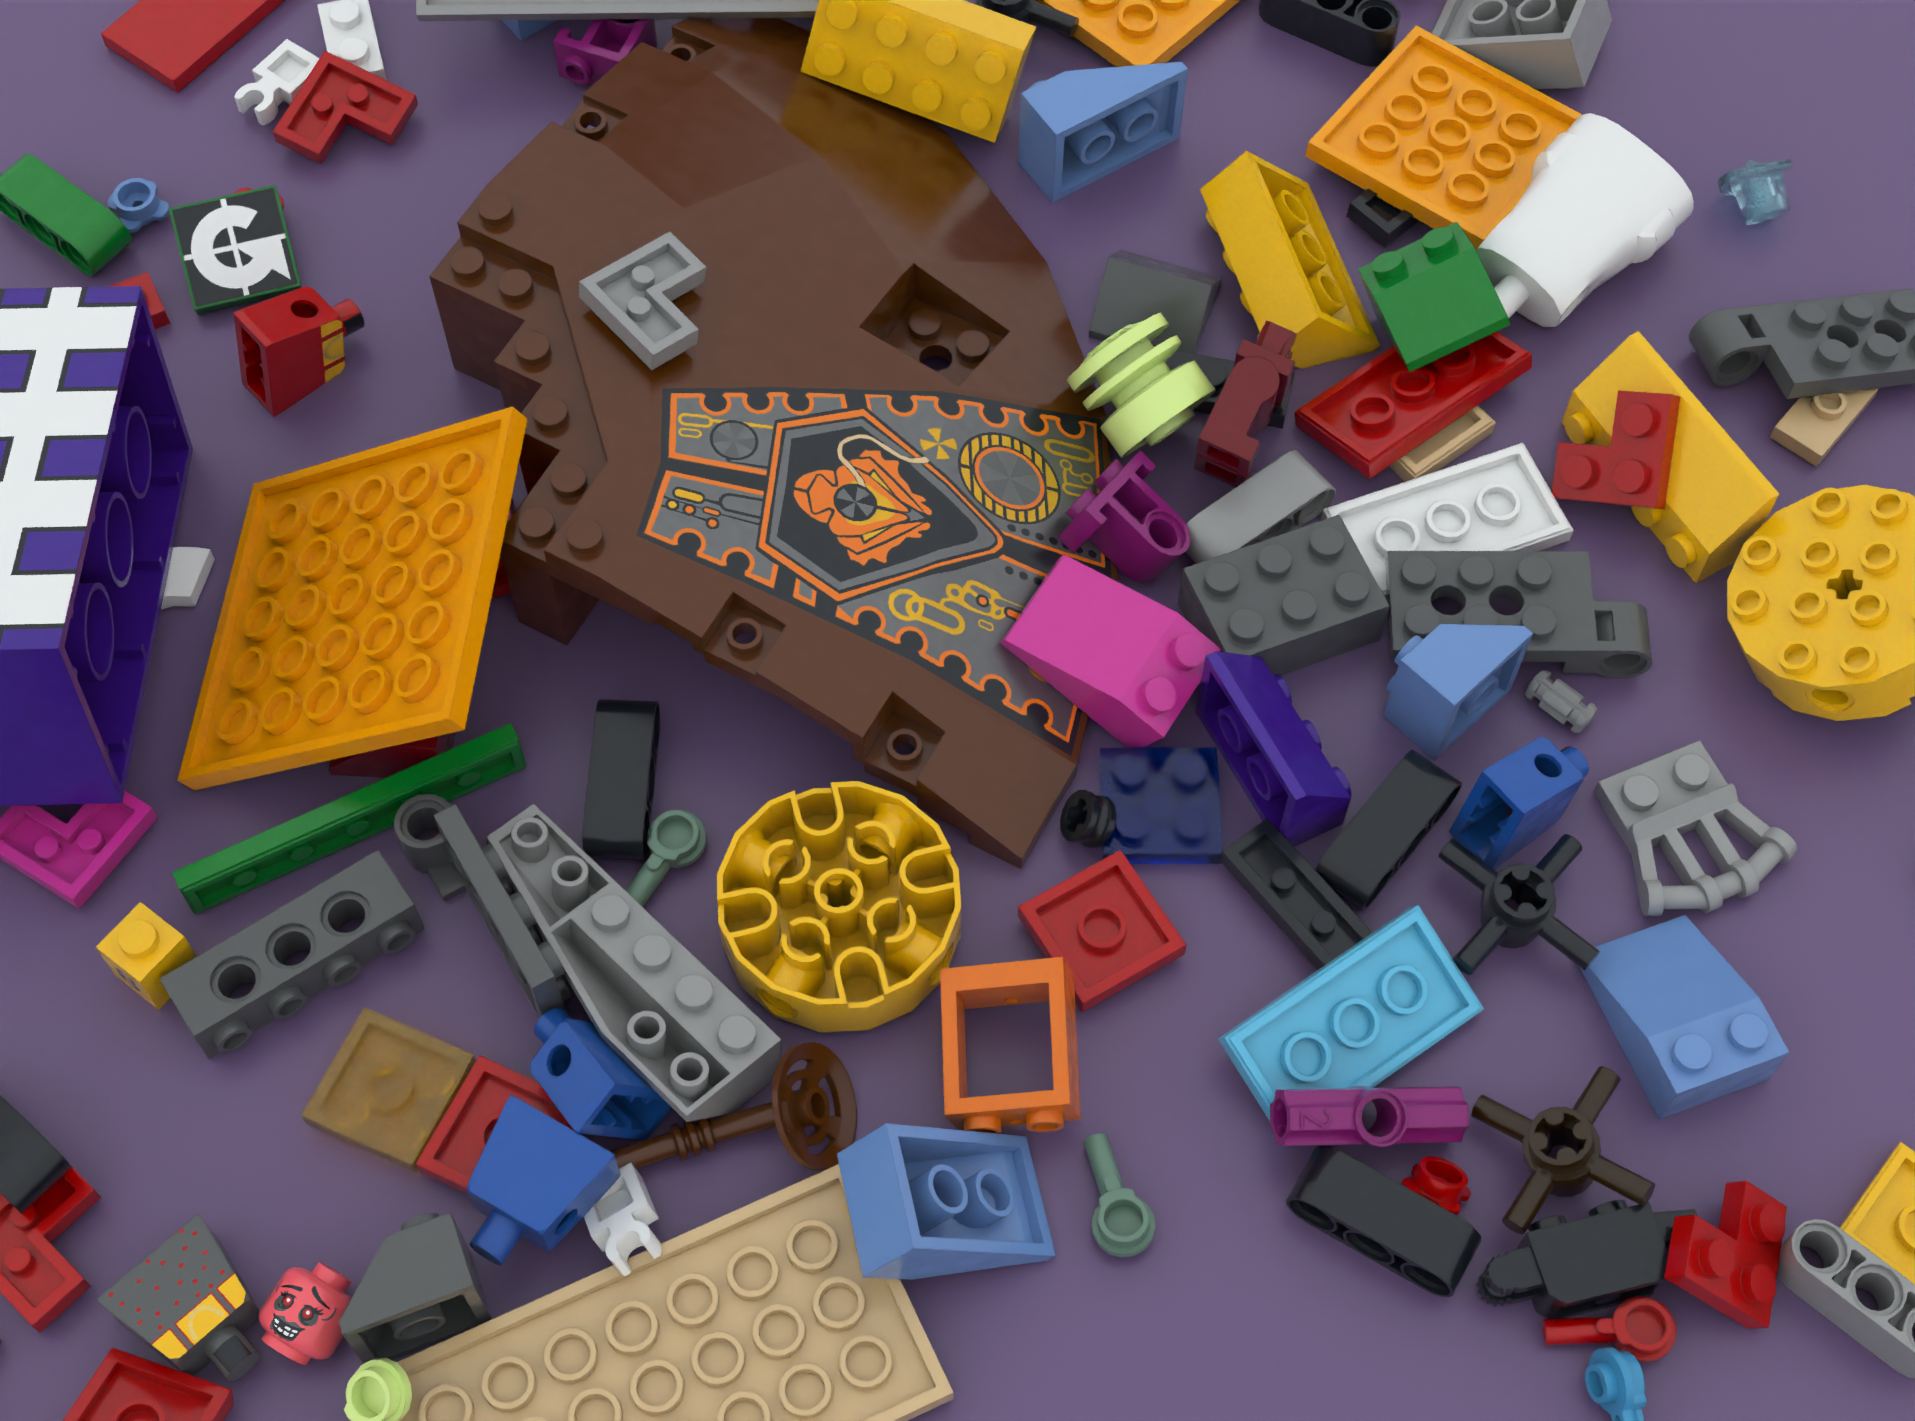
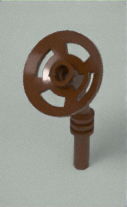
M816 1042L801 1043L790 1048L778 1063L772 1085V1102L709 1120L707 1118L697 1120L696 1124L693 1121L686 1122L684 1120L683 1128H680L675 1123L670 1125V1132L610 1150V1152L615 1154L619 1169L630 1162L637 1169L675 1156L683 1161L688 1159V1152H691L696 1157L701 1155L703 1147L708 1152L715 1151L716 1143L776 1127L785 1148L799 1164L811 1170H825L839 1164L837 1153L853 1144L857 1126L855 1093L850 1077L836 1054L826 1046ZM800 1060L807 1061L805 1069L796 1070L787 1075L788 1070L794 1063ZM823 1077H825L832 1093L835 1116L829 1115V1099L825 1091L818 1085ZM800 1080V1089L792 1090L794 1083ZM804 1127H815L809 1136H805ZM825 1137L830 1140L820 1153H809L807 1146L817 1145Z

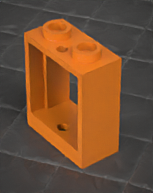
M1063 957L940 969L944 1115L955 1128L964 1131L1001 1134L1002 1127L1026 1125V1129L1029 1131L1052 1132L1064 1128V1121L1081 1120L1074 974ZM1049 1001L1054 1090L968 1097L965 1009Z

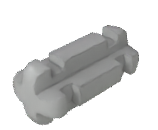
M1547 670L1539 672L1529 683L1525 693L1526 697L1531 701L1535 697L1539 699L1540 703L1538 706L1563 725L1569 721L1573 724L1571 731L1574 733H1580L1586 729L1596 715V705L1592 702L1588 706L1583 704L1582 701L1585 697L1559 678L1553 682L1549 679L1552 674Z

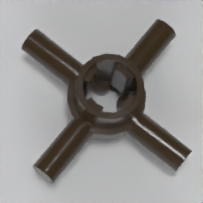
M1603 1066L1598 1067L1572 1109L1567 1107H1551L1540 1112L1533 1120L1484 1094L1477 1099L1471 1116L1523 1143L1524 1161L1531 1173L1502 1219L1504 1225L1510 1230L1521 1235L1525 1234L1549 1194L1558 1197H1572L1584 1192L1593 1183V1180L1641 1206H1645L1650 1200L1655 1188L1654 1182L1601 1156L1600 1138L1593 1124L1621 1081L1614 1071ZM1566 1145V1147L1561 1148L1557 1152V1159L1548 1157L1553 1147Z

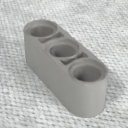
M1290 451L1190 519L1187 523L1190 532V545L1185 553L1197 564L1304 527L1322 514L1323 509L1330 505L1335 497L1336 489L1298 451Z
M1819 1219L1803 1222L1781 1244L1777 1270L1778 1279L1794 1294L1895 1371L1908 1378L1915 1379V1341L1912 1336V1329L1915 1330V1284L1838 1226ZM1800 1246H1806L1815 1250L1822 1259L1823 1268H1816L1808 1264L1802 1257ZM1856 1287L1869 1291L1875 1297L1878 1303V1311L1865 1307L1859 1301L1856 1295Z

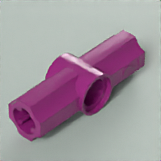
M1352 1086L1328 1089H1277L1274 1100L1270 1104V1127L1274 1132L1276 1145L1368 1144L1385 1147L1401 1143L1462 1142L1464 1132L1469 1127V1106L1464 1100L1462 1089L1456 1086L1386 1088ZM1372 1101L1375 1105L1377 1116L1373 1127L1366 1131L1362 1122V1113L1366 1104Z

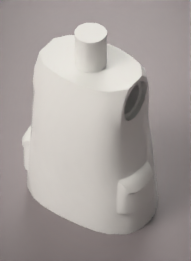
M1592 113L1584 114L1578 117L1566 132L1557 135L1545 151L1537 156L1531 171V182L1513 210L1478 247L1477 253L1508 318L1517 311L1542 327H1556L1594 289L1631 263L1648 260L1673 236L1675 229L1691 216L1694 209L1693 196L1683 178L1674 168L1645 143L1617 123L1605 117Z

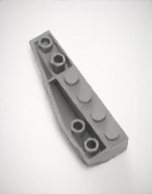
M534 803L487 836V844L491 843L497 851L507 871L508 876L506 877L515 892L519 891L527 903L536 922V928L543 940H547L553 948L563 967L566 979L601 1038L686 1122L733 1113L774 1079L775 1071L780 1061L782 1039Z

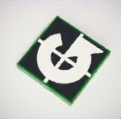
M275 185L169 208L193 307L197 315L274 298L302 288L282 205Z

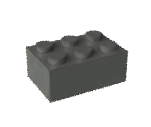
M1340 515L1183 568L1178 597V605L1185 619L1221 648L1220 652L1262 657L1273 675H1284L1380 641L1390 607Z

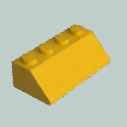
M1245 151L1200 189L1208 208L1206 218L1211 227L1219 234L1225 249L1222 254L1223 259L1237 277L1242 289L1240 293L1241 302L1253 316L1259 332H1261L1265 322L1270 321L1297 334L1291 352H1293L1291 360L1295 361V367L1303 369L1370 353L1380 347L1379 341L1307 182Z
M1637 331L1624 340L1573 390L1561 423L1565 426L1566 433L1574 444L1611 446L1618 390L1680 396L1665 510L1633 506L1631 508L1636 519L1643 526L1649 527L1665 546L1670 560L1677 567L1683 568L1691 579L1698 583L1736 562L1744 542L1766 522L1779 493L1642 334Z

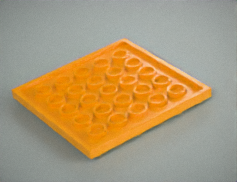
M512 406L253 484L177 781L196 791L465 730L527 424V418Z

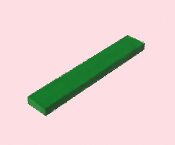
M509 723L177 869L172 874L192 912L199 914L394 827V819L398 809L404 802L414 796L433 794L450 802L525 769L527 764L519 738L512 724Z

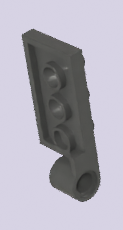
M1911 288L1721 309L1701 318L1691 329L1689 341L1715 384L1730 386L1740 383L1755 373L1762 361H1764L1786 399L1915 384V291Z
M1589 551L1387 552L1385 564L1387 600L1390 605L1388 618L1391 661H1395L1402 647L1416 635L1424 639L1439 624L1525 626L1533 635L1522 662H1561L1562 673H1597L1606 678L1626 679L1645 673L1653 664L1646 608L1632 601H1594ZM1440 597H1449L1456 600L1463 610L1454 615H1445L1438 612L1431 602ZM1498 597H1506L1515 601L1520 611L1513 615H1502L1496 612L1489 602Z
M421 794L404 802L395 815L394 829L408 863L417 871L430 875L444 902L467 891L538 1018L547 1011L557 1007L563 1008L566 1012L563 1002L572 998V995L562 977L565 974L563 967L547 940L543 943L541 942L533 926L536 924L534 917L519 891L513 893L505 878L508 876L507 871L493 845L489 843L480 847L457 805L451 806L442 797L433 794ZM428 829H439L440 833L432 839H417L421 833Z

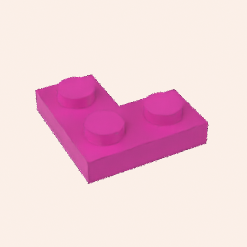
M124 791L122 803L84 804L67 824L37 805L11 806L0 818V859L80 909L153 825L158 816L151 806L127 791Z

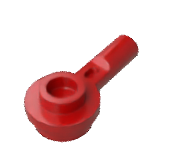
M1644 1296L1626 1299L1617 1306L1612 1317L1543 1319L1542 1321L1545 1345L1613 1343L1619 1351H1629L1636 1357L1638 1362L1642 1363L1658 1361L1668 1354L1676 1340L1677 1331L1673 1315L1667 1307L1654 1298Z

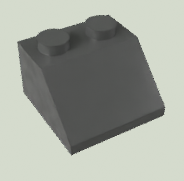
M451 1212L441 1216L437 1213H425L415 1216L401 1225L400 1231L385 1236L339 1320L342 1335L363 1364L375 1358H388L390 1360L400 1358L492 1320L471 1251Z

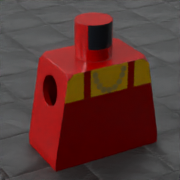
M304 286L234 312L242 384L273 417L297 403L343 371L345 367L343 338L362 329L365 324L358 306L351 299H346L331 307L313 288Z

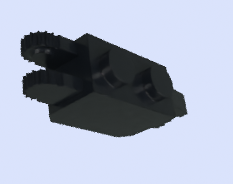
M1614 1200L1591 1209L1588 1212L1590 1217L1567 1222L1564 1215H1554L1540 1219L1528 1227L1529 1232L1525 1234L1516 1250L1508 1251L1504 1256L1499 1254L1497 1258L1492 1257L1486 1265L1487 1269L1478 1278L1479 1282L1476 1286L1479 1287L1477 1293L1482 1295L1481 1300L1485 1299L1487 1304L1492 1303L1494 1307L1498 1304L1503 1306L1505 1303H1508L1510 1305L1532 1299L1536 1313L1547 1319L1570 1318L1617 1306L1628 1298L1637 1296L1650 1297L1657 1286L1665 1280L1664 1275L1674 1217L1697 1215L1695 1209L1653 1213L1649 1202L1645 1206L1638 1204L1627 1207L1625 1200Z

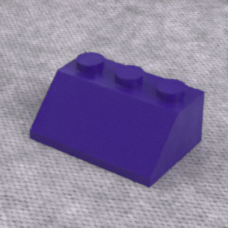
M1219 651L1206 655L1196 714L1261 820L1264 821L1268 818L1294 847L1342 825L1352 796L1350 784L1342 770L1337 766L1332 768L1321 751L1320 737L1313 724L1309 720L1302 721L1292 706V696L1282 676L1279 674L1273 675L1262 657Z

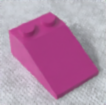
M1065 554L1057 560L1000 642L1132 752L1165 737L1200 683L1206 655L1215 651H1221V648L1178 612Z

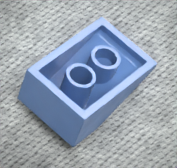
M1183 62L1071 70L1064 71L1046 81L1042 80L1034 83L1028 90L1021 93L1018 163L1051 203H1054L1179 139L1188 68Z
M1686 915L1598 945L1595 948L1600 953L1585 971L1580 967L1658 1120L1768 1080L1790 1053L1760 997Z
M885 1123L837 1153L863 1278L913 1280L1048 1261L1056 1256L1026 1136Z

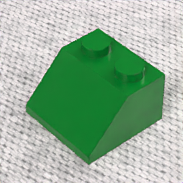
M1458 222L1447 227L1433 229L1425 234L1423 238L1396 251L1383 253L1376 257L1373 262L1358 269L1375 315L1409 373L1511 325L1475 247Z

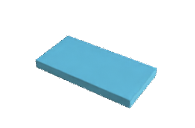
M1415 905L1397 915L1220 1036L1218 1040L1270 1121V1104L1274 1100L1277 1089H1328L1352 1086L1373 1088L1480 1013L1484 1008L1419 905Z

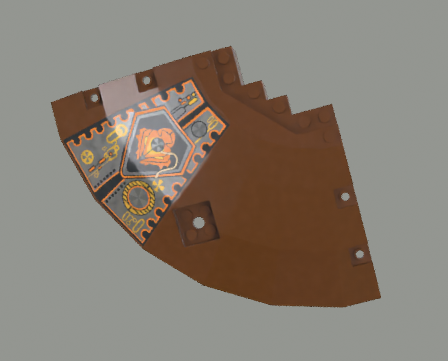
M688 17L672 26L673 36L662 50L643 42L636 46L582 94L583 100L562 126L550 122L485 186L458 220L457 224L461 237L429 276L454 369L500 390L505 408L513 406L527 418L519 459L527 496L506 524L500 553L518 621L566 646L599 599L651 625L655 621L691 642L694 650L704 654L705 662L781 698L852 743L853 758L864 764L865 772L916 796L919 809L968 832L969 844L1022 869L1076 776L1089 716L1000 642L1057 560L1064 554L1118 582L1117 567L1091 541L1087 539L1072 553L1057 538L1073 521L1065 513L1088 488L1096 495L1100 492L1093 482L1108 468L1110 458L1108 439L1100 429L1107 419L1103 406L1087 411L1082 403L1096 390L1094 383L1075 393L1067 382L1068 377L1080 367L1085 359L1046 260L945 131L925 117L800 72L811 31L780 18L704 19ZM588 125L595 127L593 129H587ZM670 231L706 266L705 282L671 301L699 329L698 341L695 346L651 370L578 297L579 281ZM940 356L950 362V366L947 369L935 371L922 362L926 358ZM744 633L755 636V639L747 644L735 641L737 636ZM903 743L910 744L915 748L908 755L898 754L894 749Z

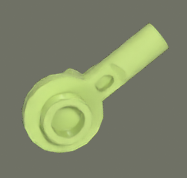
M375 1358L362 1364L350 1378L346 1388L347 1403L344 1411L349 1420H402L408 1412L412 1400L411 1383L406 1372L397 1362L388 1358Z

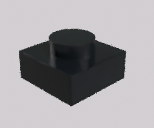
M1367 189L1350 202L1346 217L1384 247L1419 221L1413 217V214L1406 210L1401 211L1376 197L1377 193Z

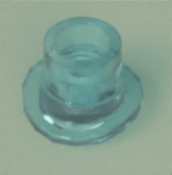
M1752 159L1746 162L1747 167L1728 172L1718 180L1720 192L1724 195H1733L1734 199L1738 201L1746 225L1774 219L1790 210L1784 188L1785 179L1783 173L1793 167L1791 159L1757 164L1756 159Z

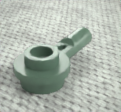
M669 810L660 814L651 823L647 832V845L651 855L625 890L642 907H644L670 868L686 867L702 856L707 845V834L702 821L693 813L685 810Z
M1094 1134L1083 1142L1101 1195L1099 1206L1095 1209L1092 1218L1093 1237L1098 1246L1106 1253L1120 1258L1133 1257L1143 1252L1153 1240L1156 1228L1154 1214L1147 1203L1135 1196L1133 1189L1124 1187L1107 1134Z

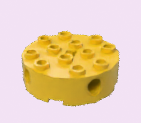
M1870 485L1825 488L1776 511L1744 542L1727 579V619L1757 680L1769 688L1774 697L1793 711L1834 721L1883 717L1911 705L1910 698L1915 696V496L1896 489H1886Z
M860 781L830 782L831 788H812L797 795L795 790L764 804L735 832L717 872L718 925L722 947L740 986L776 1018L820 1033L871 1030L912 1012L940 984V969L949 968L961 937L959 868L951 855V848L939 824L903 795Z

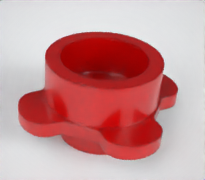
M1436 1156L1423 1157L1419 1164L1413 1166L1411 1170L1412 1178H1404L1401 1184L1455 1215H1459L1462 1207L1459 1203L1461 1201H1468L1471 1196V1191L1467 1187L1468 1177L1466 1173L1453 1162Z

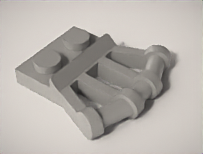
M1700 740L1598 781L1593 791L1632 855L1640 908L1644 916H1661L1663 910L1699 909L1703 913H1709L1722 907L1723 900L1734 895L1745 898L1758 892L1759 883L1778 863H1787L1798 850L1796 842L1787 832L1777 827H1769L1738 801L1734 784L1726 782ZM1721 819L1757 848L1756 852L1747 861L1740 858L1717 820ZM1692 830L1696 831L1722 873L1721 875L1712 878L1704 873L1682 838V834ZM1659 844L1683 885L1662 886L1657 877L1653 846Z

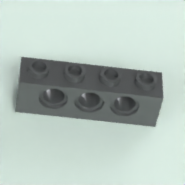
M376 850L176 968L159 980L208 1059L220 1052L227 1053L240 1048L251 1038L253 1032L271 1021L285 1019L296 1014L306 1005L309 998L329 986L335 987L349 982L358 975L362 966L382 954H392L402 950L413 941L415 934L425 928L415 904L380 851ZM350 920H364L361 926L352 932H339L342 925ZM299 951H310L307 958L301 963L292 966L285 965V962L292 954ZM246 983L255 984L251 992L246 996L238 999L230 998L233 991L240 985Z

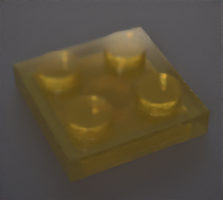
M364 1007L301 1116L307 1125L417 1173L416 1162L476 1062L475 1056Z

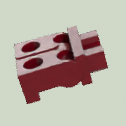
M1266 321L1255 344L1245 339L1242 340L1236 353L1234 368L1198 438L1194 469L1233 487L1239 486L1252 476L1260 441L1253 439L1255 433L1268 425L1271 421L1274 405L1281 407L1288 393L1295 361L1291 360L1293 353L1291 349L1296 340V333L1273 322Z

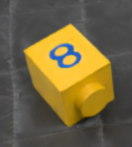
M141 902L96 946V949L114 975L158 1010L170 999L159 979L197 957L184 935Z

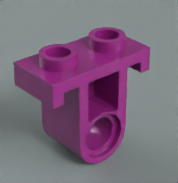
M593 20L581 41L572 39L571 30L561 27L553 40L559 76L576 84L592 86L641 42L655 48L657 47L655 20Z
M1141 450L1125 466L1117 459L1108 466L1093 482L1100 492L1096 495L1088 488L1065 513L1073 521L1057 537L1072 553L1088 539L1121 572L1130 579L1140 583H1149L1157 579L1188 550L1190 545V532L1187 524L1143 481L1156 465Z

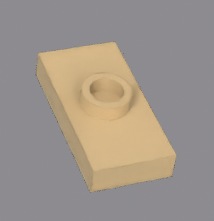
M1879 388L1800 397L1774 427L1770 438L1817 467L1874 399Z

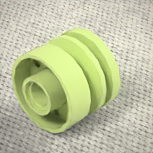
M1161 312L1152 315L1144 321L1132 325L1129 324L1108 337L1088 353L1080 367L1067 379L1068 384L1075 393L1095 382L1099 383L1100 387L1082 402L1087 411L1103 406L1110 401L1117 410L1105 420L1100 429L1121 458L1131 454L1146 443L1152 447L1174 433L1195 416L1192 410L1215 392V388L1195 360L1182 364L1172 370L1169 369L1165 362L1181 345L1177 335L1155 347L1152 345L1151 342L1169 326Z

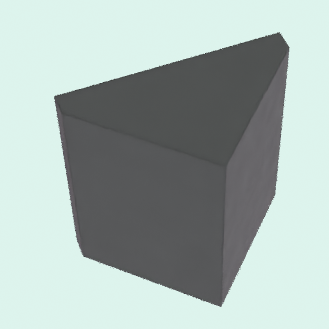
M1119 250L1108 257L1089 330V337L1104 341L1123 327L1144 321L1152 315L1161 312L1169 326L1151 342L1152 345L1157 346L1177 335L1181 341V345L1177 350L1196 353L1221 286L1222 277Z

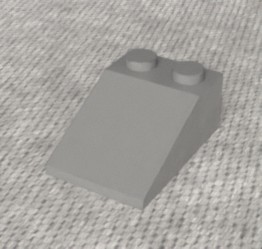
M1447 0L1432 34L1534 89H1571L1585 86L1611 25L1612 16L1607 0Z

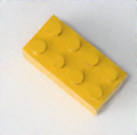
M819 0L800 72L995 143L1008 118L1036 26L965 0Z

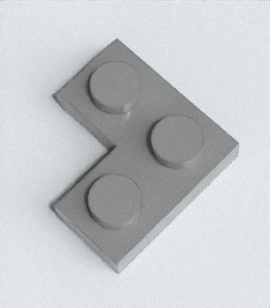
M669 231L579 281L578 297L653 370L697 344L699 329L671 301L703 284L706 277V266Z

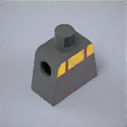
M196 1214L97 1298L99 1303L123 1327L181 1372L194 1376L212 1362L223 1376L232 1382L248 1373L260 1358L259 1351L243 1334L259 1320L258 1314L260 1309L220 1240L199 1214Z

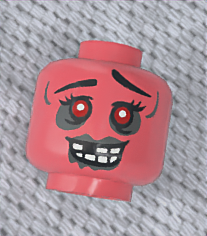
M318 1261L312 1272L302 1267L287 1269L259 1311V1322L266 1330L261 1340L277 1352L303 1366H307L311 1358L316 1360L330 1358L344 1338L339 1320L352 1298L346 1293L352 1281Z

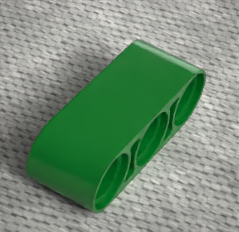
M26 153L0 174V211L86 275L94 276L133 242L129 230L113 212L35 156Z

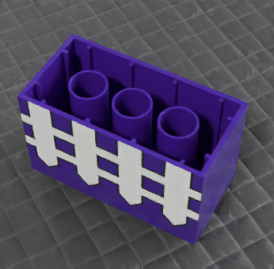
M141 286L0 289V806L122 803L193 451Z

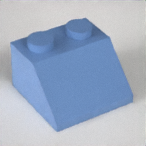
M1439 624L1424 639L1418 635L1414 636L1402 647L1394 662L1398 665V669L1386 687L1389 697L1383 717L1435 761L1511 690L1533 633L1525 626Z

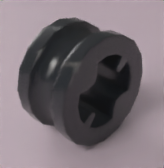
M1087 790L1074 792L1062 809L1060 818L1062 836L1067 841L1082 843L1089 848L1103 846L1115 828L1116 807L1114 802L1105 796H1095Z

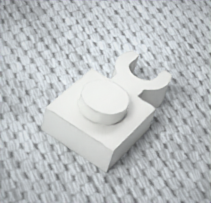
M286 39L252 70L256 82L246 84L236 92L234 98L239 111L245 113L251 106L258 104L254 109L258 123L261 125L270 123L277 116L278 105L282 101L291 104L319 58Z
M631 1162L619 1169L620 1176L617 1181L584 1216L591 1238L602 1252H606L608 1259L623 1276L631 1273L628 1257L634 1249L645 1246L654 1259L659 1257L662 1252L659 1240L648 1227L649 1224L659 1219L642 1176Z

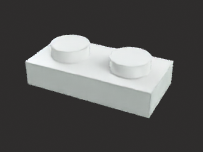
M338 0L318 4L327 52L387 80L369 1Z

